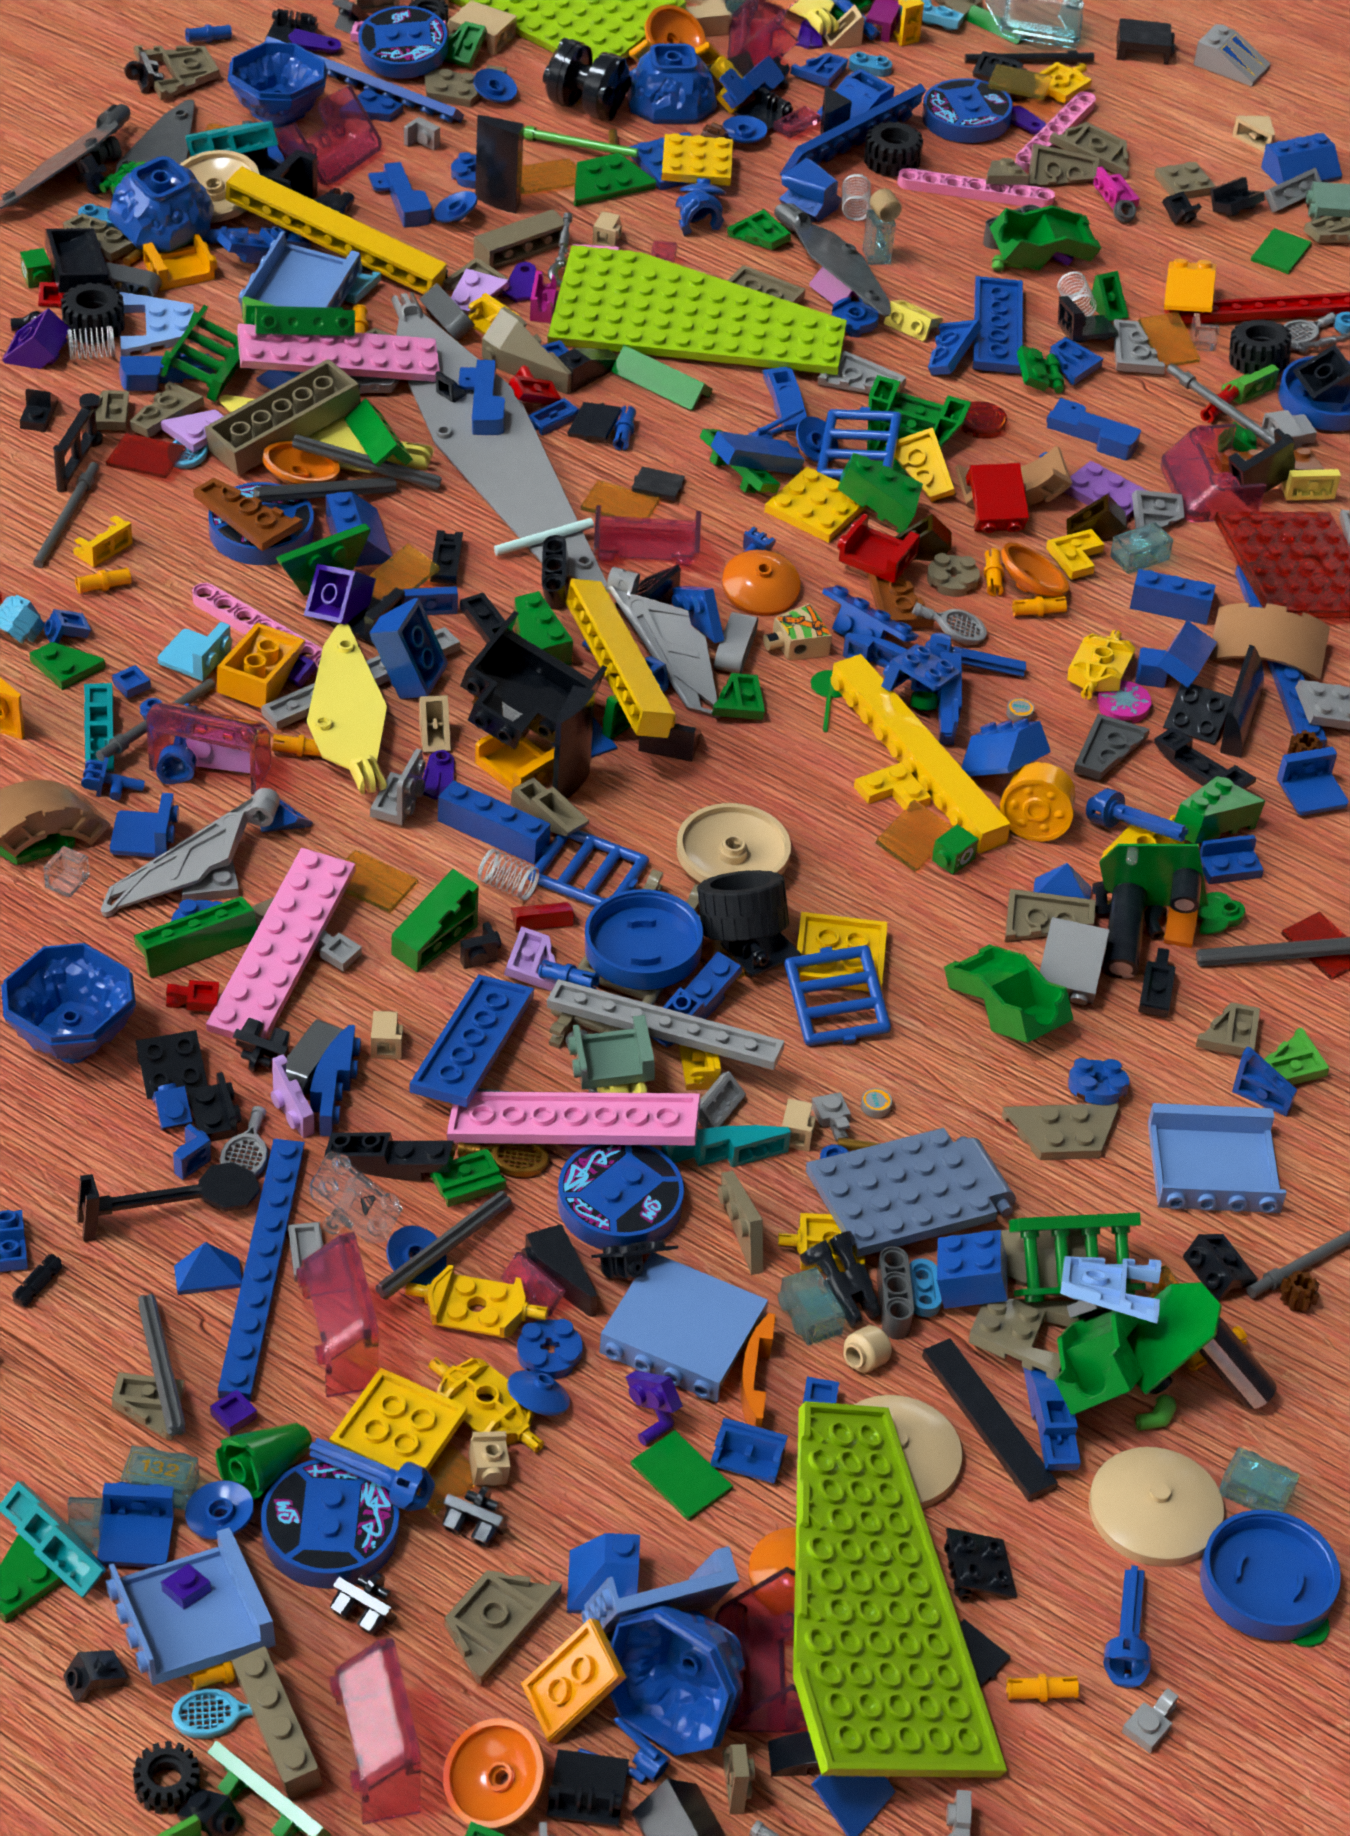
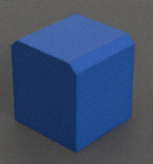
M1140 648L1135 683L1164 688L1167 672L1157 665L1166 650Z

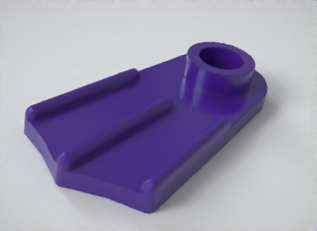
M805 19L801 24L796 46L808 50L823 48L822 35Z
M297 28L288 36L291 43H295L305 50H320L329 54H335L341 49V43L337 39Z
M1021 105L1012 107L1011 124L1029 130V133L1034 135L1046 125L1043 120Z
M529 262L518 263L509 277L510 287L502 292V296L508 297L515 302L521 300L531 301L536 267Z
M438 750L430 755L422 780L426 781L423 795L438 800V796L454 780V757L447 751Z

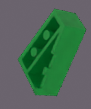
M853 452L841 473L837 489L860 506H869L878 513L877 518L882 522L887 519L898 527L896 532L900 534L907 529L915 516L923 483L894 471L890 467L874 462L866 456Z
M537 591L515 597L514 611L519 613L514 624L515 633L563 663L572 665L573 639L541 593Z
M1216 776L1180 803L1174 822L1185 825V828H1188V834L1185 835V839L1193 844H1197L1205 840L1219 838L1223 832L1229 831L1231 835L1238 833L1239 828L1246 827L1249 830L1255 829L1265 800L1236 786L1228 778Z
M452 869L392 933L391 955L414 971L419 972L474 930L478 925L479 885L455 869Z

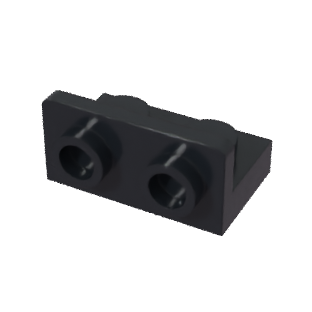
M983 51L973 70V77L1006 87L1007 78L1020 76V70L1024 68V65L1016 59H1008L994 52Z
M223 1072L216 1073L217 1084L186 1090L195 1127L199 1131H204L210 1138V1141L236 1136L237 1123L242 1122L238 1104L233 1105L232 1100H234L232 1083H226Z
M1198 1234L1183 1255L1184 1260L1217 1301L1223 1300L1230 1289L1247 1288L1258 1280L1224 1234Z

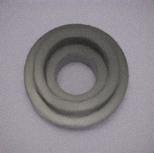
M1120 200L1114 205L1113 213L1118 221L1128 223L1134 219L1136 207L1129 200Z

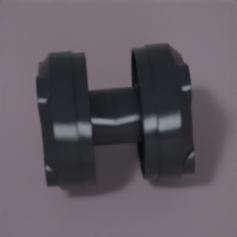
M562 38L558 48L551 57L549 65L544 70L543 83L552 103L571 107L582 96V106L585 113L601 120L612 121L630 89L632 77L630 76L626 59L623 56L603 52L593 62L592 50L588 45L574 39Z

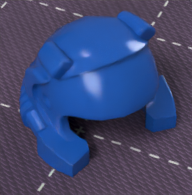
M695 190L688 192L684 196H679L675 206L679 207L681 216L679 226L684 236L692 232L690 223L700 221L708 214H711L712 217L710 221L712 229L719 230L724 221L722 216L723 207L714 195H710L705 191Z

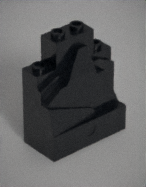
M513 611L466 669L460 687L478 697L468 721L513 749L518 747L530 730L555 744L556 720L573 685L595 690L596 695L607 667L602 665L591 680L514 633L512 629L519 613Z

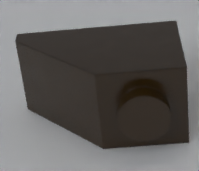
M1106 494L1066 519L1067 535L1092 529L1101 541H1107L1127 529L1126 512Z
M933 513L895 536V538L903 541L911 531L920 534L918 554L914 560L932 561L935 555L939 553L947 554L952 549V532Z

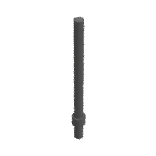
M1173 363L1167 367L1166 371L1177 378L1179 384L1183 387L1195 391L1243 427L1251 430L1268 445L1271 446L1275 443L1274 436L1196 381V377L1190 372L1182 371Z
M91 462L85 473H82L76 481L77 487L33 560L35 567H43L85 492L89 491L94 484V477L99 470L97 463Z
M212 679L206 680L125 734L116 735L110 739L108 745L96 752V757L98 760L104 761L105 757L109 758L115 753H122L129 748L130 743L182 710L184 704H191L216 687L215 682Z
M1350 1230L1280 1269L1274 1268L1266 1272L1262 1279L1246 1288L1248 1295L1254 1298L1269 1289L1275 1290L1281 1286L1283 1278L1288 1279L1292 1272L1298 1270L1301 1272L1350 1245Z

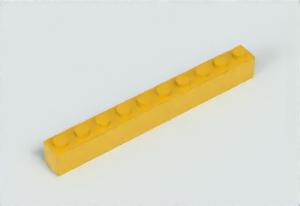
M243 166L226 181L225 200L346 258L351 250L359 252L363 266L380 272L382 275L415 291L425 294L436 283L441 287L446 278L447 263Z
M571 578L565 602L600 668L602 665L607 667L604 676L616 695L636 736L668 738L670 729L675 725V712L672 710L652 670H650L638 645L627 629L623 618L617 611L616 605L612 602L609 593L606 592L601 581Z
M859 654L834 663L831 676L832 687L841 693L848 706L855 710L862 722L867 724L874 732L876 738L888 748L890 754L899 762H902L929 793L935 806L946 815L951 825L955 826L958 824L979 839L977 846L979 854L1007 844L1011 823L893 690L889 692L881 687L884 679L863 655Z

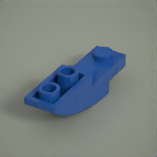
M262 227L259 235L256 233H250L249 235L241 234L237 231H231L230 233L219 232L217 241L228 252L236 253L245 263H260L261 258L268 253L272 241L277 239L281 231L285 232L286 243L307 249L311 246V243L306 238L279 227Z
M779 367L763 370V379L773 398L774 410L778 419L799 408L804 409L802 413L781 424L784 430L796 431L799 422L806 418L807 415L792 369Z
M717 952L685 990L680 987L663 1008L707 1019L725 1000L724 992L742 973L741 965L722 953ZM651 1037L667 1048L675 1044L673 1042Z
M348 1025L330 1043L323 1053L312 1079L310 1107L313 1112H320V1136L330 1137L331 1133H333V1125H339L340 1106H336V1101H342L343 1090L350 1091L351 1078L357 1079L358 1060H354V1056H360L361 1038H355V1025Z
M1023 1367L1032 1420L1037 1421L1045 1470H1078L1081 1462L1075 1435L1078 1429L1076 1415H1071L1056 1382L1046 1377L1047 1372L1036 1367L1033 1371Z

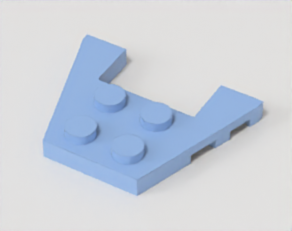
M119 292L124 300V313H146V335L120 336L121 356H130V352L141 350L142 353L151 352V347L164 345L165 348L175 346L189 326L190 318L194 313L193 304Z
M1065 1256L1060 1294L1074 1300H1082L1157 1323L1160 1299L1126 1294V1278L1159 1284L1161 1260L1149 1259L1148 1265H1135V1259L1123 1258L1122 1264H1105V1258Z

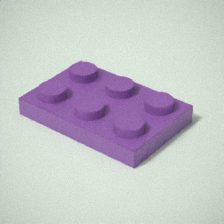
M1089 461L1070 477L1072 485L1064 493L1086 505H1090L1108 494L1126 512L1127 522L1134 516L1132 493L1135 490H1147L1102 467L1100 464Z

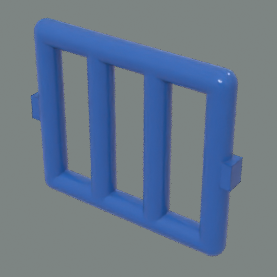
M860 407V410H829L816 471L832 479H840L844 469H827L829 459L849 460L853 452L866 456L872 461H883V466L893 468L902 419L901 413L896 411H871L870 407ZM837 419L891 421L889 431L835 429ZM833 439L887 441L885 451L831 449Z
M581 830L569 836L557 834L549 846L545 845L540 851V859L534 866L539 869L537 885L595 907L605 899L595 895V892L619 858L633 862L634 865L614 894L636 889L638 886L637 879L648 865L649 857ZM569 838L583 843L558 880L543 875ZM594 848L609 853L583 890L569 885ZM535 869L533 870L534 873H533V879H532V882H531V883H533V882H534V879H535V874H536V870H535ZM532 872L528 876L529 881H531Z
M867 945L832 950V946L820 948L819 953L789 957L785 960L784 965L804 1043L807 1046L843 1041L844 1045L855 1043L856 1038L886 1034L891 1031V1024L873 957ZM855 958H861L864 972L801 982L798 968ZM864 983L868 984L871 997L807 1007L804 993ZM868 1009L875 1010L878 1023L814 1033L811 1019Z

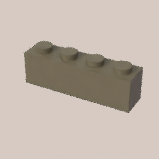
M552 209L474 237L473 257L479 258L496 269L558 247L560 234L564 226L563 218Z
M263 1646L232 1660L239 1685L288 1799H295L323 1786L319 1768L266 1647Z

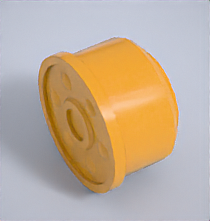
M1040 762L1024 765L1014 773L1009 786L1005 789L1000 801V812L1011 823L1010 830L1021 838L1037 842L1056 839L1063 835L1072 823L1075 786L1070 776L1057 766Z

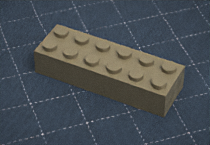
M327 359L205 426L208 450L239 476L263 462L264 450L270 444L281 441H293L295 435L309 437L348 415L361 403L359 384L331 360Z

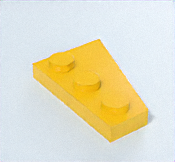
M933 427L897 440L894 458L910 477L923 483L921 490L931 502L956 494Z

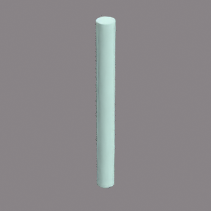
M592 518L577 521L494 546V552L496 556L543 543L547 537L552 535L564 537L594 528Z

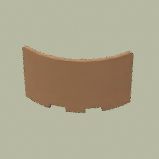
M1057 446L1039 459L1021 466L1027 509H1030V505L1043 500L1046 503L1051 501L1072 485L1061 449ZM958 464L955 469L966 505L974 508L971 486L966 484V474L969 468Z
M1236 603L1219 607L1213 639L1217 641V644L1209 656L1211 661L1245 658L1249 645H1253L1257 649L1261 660L1287 665L1309 675L1315 680L1321 678L1330 626L1323 621L1304 612L1302 616L1286 611L1287 607L1268 603H1266L1265 608L1249 607V603Z
M31 780L15 783L0 789V846L14 857L31 844L47 838L48 834L59 833L61 836H72L92 845L111 825L81 793L59 782Z

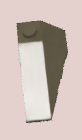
M506 307L501 308L482 338V358L484 360H496L497 369L515 375L521 366L526 365L529 367L534 378L552 381L557 391L564 394L571 393L572 372L553 352L548 353L540 344L541 338L537 334L532 336L525 328L527 323L520 316Z
M1001 1230L1007 1254L1008 1277L1015 1279V1284L1025 1287L1027 1278L1024 1238H1020V1232L1009 1233V1230ZM1070 1230V1236H1067L1068 1256L1086 1257L1085 1236L1081 1235V1230ZM1050 1231L1039 1232L1040 1237H1037L1040 1288L1058 1287L1054 1237H1051ZM1061 1294V1295H1051V1296H1056V1297H1068V1296L1063 1295V1294Z

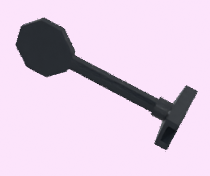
M234 1162L211 1165L200 1178L197 1185L110 1197V1195L99 1197L93 1174L82 1175L79 1180L78 1223L83 1222V1241H92L97 1238L98 1216L109 1215L113 1211L202 1198L204 1202L224 1212L246 1209L259 1194L260 1188L254 1172Z

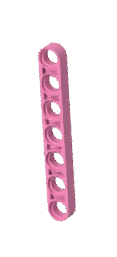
M1079 92L1017 153L1015 163L1028 173L1033 145L1036 143L1056 148V145L1049 142L1051 134L1054 132L1058 135L1064 134L1065 129L1077 127L1093 111L1096 101L1095 95L1089 92Z
M911 168L900 170L897 181L899 187L907 190L1018 206L1036 205L1043 208L1053 205L1055 193L1048 188L1028 185L986 184V179Z
M199 583L193 587L192 597L195 606L220 621L229 624L244 635L256 623H260L305 639L210 583ZM200 594H210L211 596H209V597H199L198 595H200ZM223 605H227V606H230L231 608H229V609H220V608H218V607H219V606H223ZM241 617H249V618H251V619L248 620V621H241V620H239V618H241ZM305 639V645L301 653L312 654L307 656V658L315 662L317 668L312 675L317 676L322 648Z

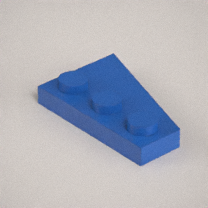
M978 319L939 324L940 334L935 338L937 346L931 353L928 365L931 375H948L955 370V367L982 328Z
M694 586L672 588L673 606L688 610L691 625L714 643L725 641L714 589Z

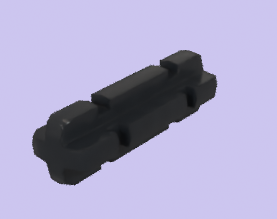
M53 1254L47 1255L41 1262L43 1265H38L22 1282L23 1285H20L12 1293L13 1302L21 1307H26L33 1300L32 1296H37L52 1279L51 1275L55 1276L62 1269V1260Z

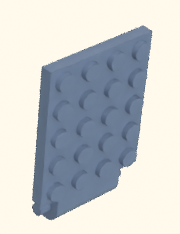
M945 1128L806 1163V1173L842 1233L851 1231L854 1235L855 1244L852 1246L856 1258L882 1251L886 1247H898L993 1222L997 1217L998 1211H1000L1003 1217L1009 1216L1013 1212L1012 1206L1016 1201L1015 1194L980 1140L962 1136L953 1142Z

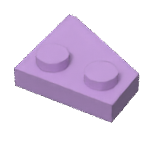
M466 269L451 299L468 316L476 311V308L474 310L468 308L471 302L482 297L484 293L492 297L501 289L506 291L509 288V282L507 279Z
M210 410L165 419L161 421V428L194 453L207 445L204 427L224 417V415L217 410Z
M239 720L194 735L185 740L188 748L196 755L197 767L251 774L259 771Z
M521 926L504 975L552 991L557 981L542 979L538 975L540 964L543 965L542 961L544 959L556 963L555 957L551 953L550 937Z
M284 1054L272 1059L273 1091L271 1092V1099L277 1109L281 1108L289 1126L292 1129L296 1128L302 1138H306L314 1134V1113L304 1097L297 1079L288 1080L286 1073L288 1061Z

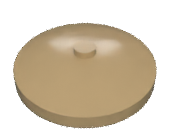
M213 150L194 155L180 163V165L193 172L196 179L206 188L214 205L211 223L232 219L246 211V209L225 200L226 181L241 166L259 174L257 166L247 156L234 151Z
M722 803L704 807L686 818L678 831L676 852L684 870L701 883L710 877L746 870L772 871L782 875L789 864L791 841L785 827L769 813L745 804Z
M898 1395L875 1396L854 1404L889 1407L922 1509L936 1504L951 1491L960 1473L962 1447L956 1430L945 1416L922 1401Z
M1138 1447L1114 1455L1099 1468L1092 1482L1089 1494L1090 1516L1100 1536L1108 1545L1123 1556L1146 1565L1161 1567L1177 1566L1201 1557L1204 1554L1209 1537L1216 1527L1223 1522L1224 1518L1223 1499L1218 1486L1209 1473L1192 1459L1164 1448Z

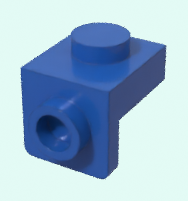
M171 1083L158 1087V1091L154 1092L152 1100L156 1105L161 1130L192 1124L193 1121L185 1086L177 1087L176 1083Z

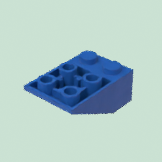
M860 68L848 75L835 91L852 101L850 119L893 98L895 86ZM822 107L815 115L819 119H821Z

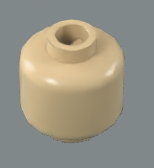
M872 1325L849 1334L844 1341L843 1347L844 1358L848 1365L863 1373L870 1372L887 1363L892 1352L891 1342L886 1333L877 1326Z

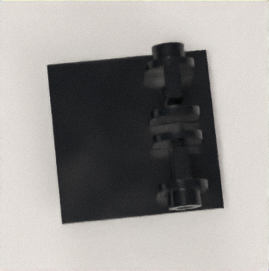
M277 9V11L273 10L272 19L275 20L267 36L285 43H291L288 36L295 28L315 33L319 23H317V17L313 16V14L302 12L300 14L297 11L294 20V11L289 13V10Z
M758 87L755 90L756 100L734 111L738 116H751L761 120L767 126V132L797 116L796 113L792 112L793 106L789 101L782 99L775 93H771L765 87Z
M1181 683L1163 728L1170 729L1174 727L1189 737L1215 745L1223 722L1226 719L1232 697L1192 683L1187 688Z
M781 932L757 940L721 942L722 947L751 977L784 964L785 960L789 957L802 955Z
M197 1030L136 1040L137 1060L141 1066L147 1099H152L154 1092L158 1091V1087L166 1084L176 1083L177 1087L185 1086L186 1090L208 1086Z
M665 1240L635 1242L625 1246L602 1247L603 1253L591 1255V1258H600L601 1271L606 1278H637L644 1270L642 1254L678 1249V1246H666Z
M952 1528L946 1529L948 1538L944 1545V1551L947 1553L950 1577L954 1579V1594L959 1597L960 1601L971 1600L972 1594L975 1591L1013 1599L1017 1598L1003 1539Z
M558 1749L552 1785L550 1784L546 1817L618 1827L629 1759Z

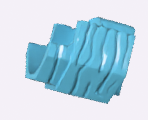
M17 594L15 597H6L0 605V629L10 634L21 644L26 638L34 642L45 625L40 618V614L31 601Z

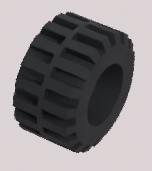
M899 122L879 123L872 126L866 136L864 162L875 173L890 177L898 176L899 171L905 168L918 170L923 146L921 133L917 132V129L910 127V125Z
M87 283L85 285H77L76 288H71L68 292L64 293L61 299L62 321L72 330L73 340H75L74 329L79 342V329H81L82 341L85 343L86 328L89 344H91L90 328H92L94 343H97L96 327L99 343H102L101 327H103L104 341H108L107 326H112L114 337L120 336L121 332L124 331V300L122 294H119L117 289H112L111 286L101 283Z
M1266 320L1245 321L1235 326V329L1231 331L1230 365L1235 370H1239L1243 374L1248 373L1249 375L1272 364L1279 368V373L1282 372L1290 362L1292 340L1290 330L1282 324Z

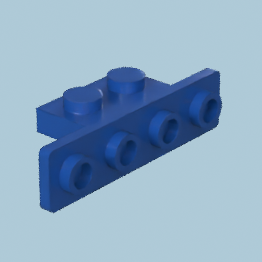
M839 585L823 589L822 594L841 604L832 629L843 636H846L848 633L885 639L887 632L905 642L917 640L919 635L911 631L912 627L910 625L892 620L889 613L879 609L875 610L869 606L870 603L860 597L855 598L848 594V589Z

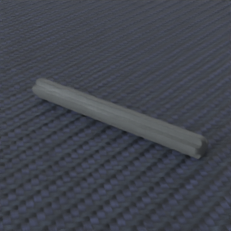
M295 435L292 441V447L301 451L438 490L441 485L442 478L440 476L389 461H385L381 466L377 467L368 455L300 435Z
M393 477L263 486L255 487L253 496L262 500V502L326 498V494L351 491L356 495L392 493L396 491L397 481Z
M1350 937L1199 949L1196 952V961L1198 966L1201 967L1350 954Z
M504 1191L498 1192L380 1281L375 1287L376 1292L382 1299L391 1297L504 1211L511 1204V1198Z
M142 1294L138 1298V1307L167 1433L170 1436L182 1435L186 1431V1424L156 1297L153 1294H148L147 1296Z

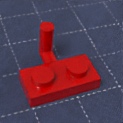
M526 365L521 366L508 383L519 401L551 405L561 400L553 382L534 378L529 367Z

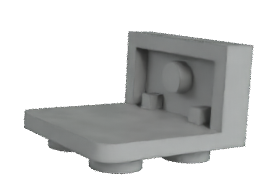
M415 749L402 775L390 772L386 779V789L379 792L370 808V817L403 825L406 817L413 814L417 797H422L426 786V781L422 780L426 767V761L423 760V750Z

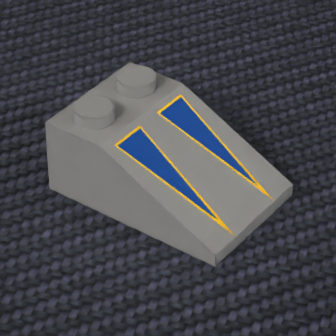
M1215 24L1198 42L1193 65L1253 86L1270 68L1271 64L1235 30L1225 25Z

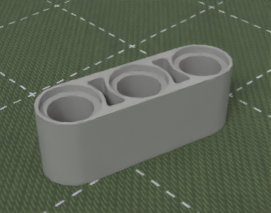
M731 612L723 633L725 641L720 642L716 652L714 669L742 673L756 635L758 617Z

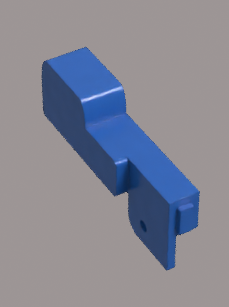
M770 56L759 62L742 78L734 69H729L719 78V81L727 90L722 97L733 110L758 87H765L769 91L773 90L784 80V75Z
M401 162L384 164V172L368 173V178L375 191H391V198L403 227L423 226L431 223V204L426 192L412 190Z
M184 354L179 357L180 360L209 374L216 372V370ZM120 356L119 376L121 385L126 391L158 390L159 383H168L169 381L172 383H183V379L196 378L174 367L171 368L166 377L161 376L164 367L161 364L163 356Z
M477 360L476 367H460L459 386L462 389L474 390L472 408L473 435H500L504 433L505 398L494 396L496 360Z
M1063 398L1059 399L1046 420L1047 428L1097 443V452L1122 460H1129L1139 444L1141 429L1087 413L1084 405Z
M940 652L939 658L950 661L960 671L957 678L937 691L939 743L954 745L962 709L961 653Z

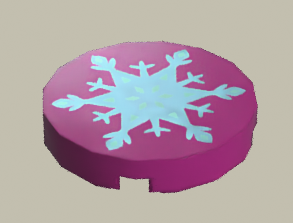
M1121 681L1119 691L1098 692L1097 703L1103 715L1125 722L1126 720H1133L1132 723H1135L1147 717L1151 708V697L1147 690L1140 685L1130 681Z

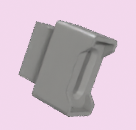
M1288 410L1264 414L1262 428L1273 436L1274 430L1277 428L1285 434H1289L1295 443L1294 450L1301 448L1302 444L1315 442L1317 432L1305 414L1292 416Z

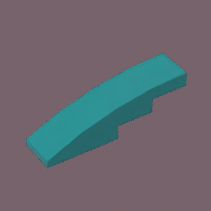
M272 121L213 129L189 134L185 137L191 157L213 150H228L241 154L279 145Z
M112 683L84 684L85 763L91 759L100 761L96 757V752L108 745L110 739L114 737ZM114 754L109 757L106 772H114Z
M762 1125L720 1126L697 1129L695 1145H662L661 1152L674 1163L694 1158L698 1166H703L728 1159L733 1168L788 1152L791 1131L789 1127Z
M17 1481L0 1503V1512L17 1527L15 1531L35 1549L33 1553L80 1597L85 1598L106 1569L76 1533L24 1481Z

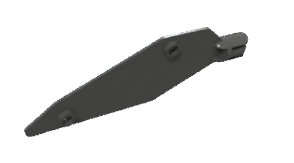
M186 100L165 113L117 162L116 172H118L120 166L131 161L135 163L141 161L149 162L160 156L170 157L179 164L185 161L188 156V146L185 137L191 134L195 106L194 100Z
M124 104L109 106L98 116L96 128L43 162L14 189L2 194L0 210L6 206L10 207L16 204L21 197L87 153L91 154L101 148L100 144L111 134L116 133L129 120L130 109Z
M782 203L775 208L774 214L776 219L790 231L797 233L811 258L861 297L864 304L873 307L884 316H890V301L863 256L856 251L855 246L846 243L834 232L812 224L808 214L793 203Z

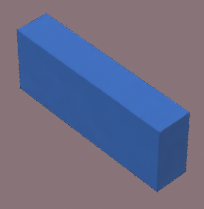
M717 431L711 444L715 452L728 465L798 475L805 461L788 441Z
M1187 620L1176 634L1157 666L1188 688L1200 673L1217 641Z

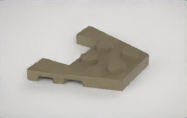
M134 46V54L138 61L139 51L145 52L149 60L164 61L173 77L171 79L154 81V89L160 100L219 78V69L205 46H176V50H164L163 46H154V50L143 49V46Z
M441 64L433 71L424 74L425 91L428 98L442 103L472 107L483 97L474 87V74L472 73L462 74L452 72L450 69L440 70ZM487 65L486 69H496L507 74V68Z
M1008 1299V1301L982 1304L970 1331L969 1343L1004 1359L1007 1355L1021 1360L1022 1367L1033 1371L1035 1367L1047 1372V1378L1054 1380L1061 1372L1059 1353L1037 1349L1034 1346L1044 1322L1069 1326L1072 1322L1079 1320V1318H1070L1067 1305L1076 1302L1051 1300L1025 1302V1299Z

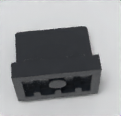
M1069 296L1059 297L1058 325L1072 341L1084 343L1088 339L1109 340L1110 337L1118 336V330L1104 315L1085 317L1084 312L1080 310Z
M396 587L381 600L372 597L370 605L346 623L350 626L353 635L373 644L369 634L380 616L405 603V591ZM331 622V624L334 625V626H337V625L339 624V623Z

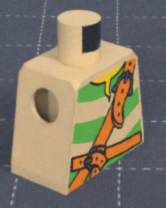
M807 604L776 616L773 633L765 634L763 642L767 650L780 648L786 659L798 660L828 656L832 635L811 604Z

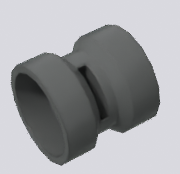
M115 136L107 137L100 144L101 148L91 153L98 165L106 163L108 159L114 161L122 156L120 144Z

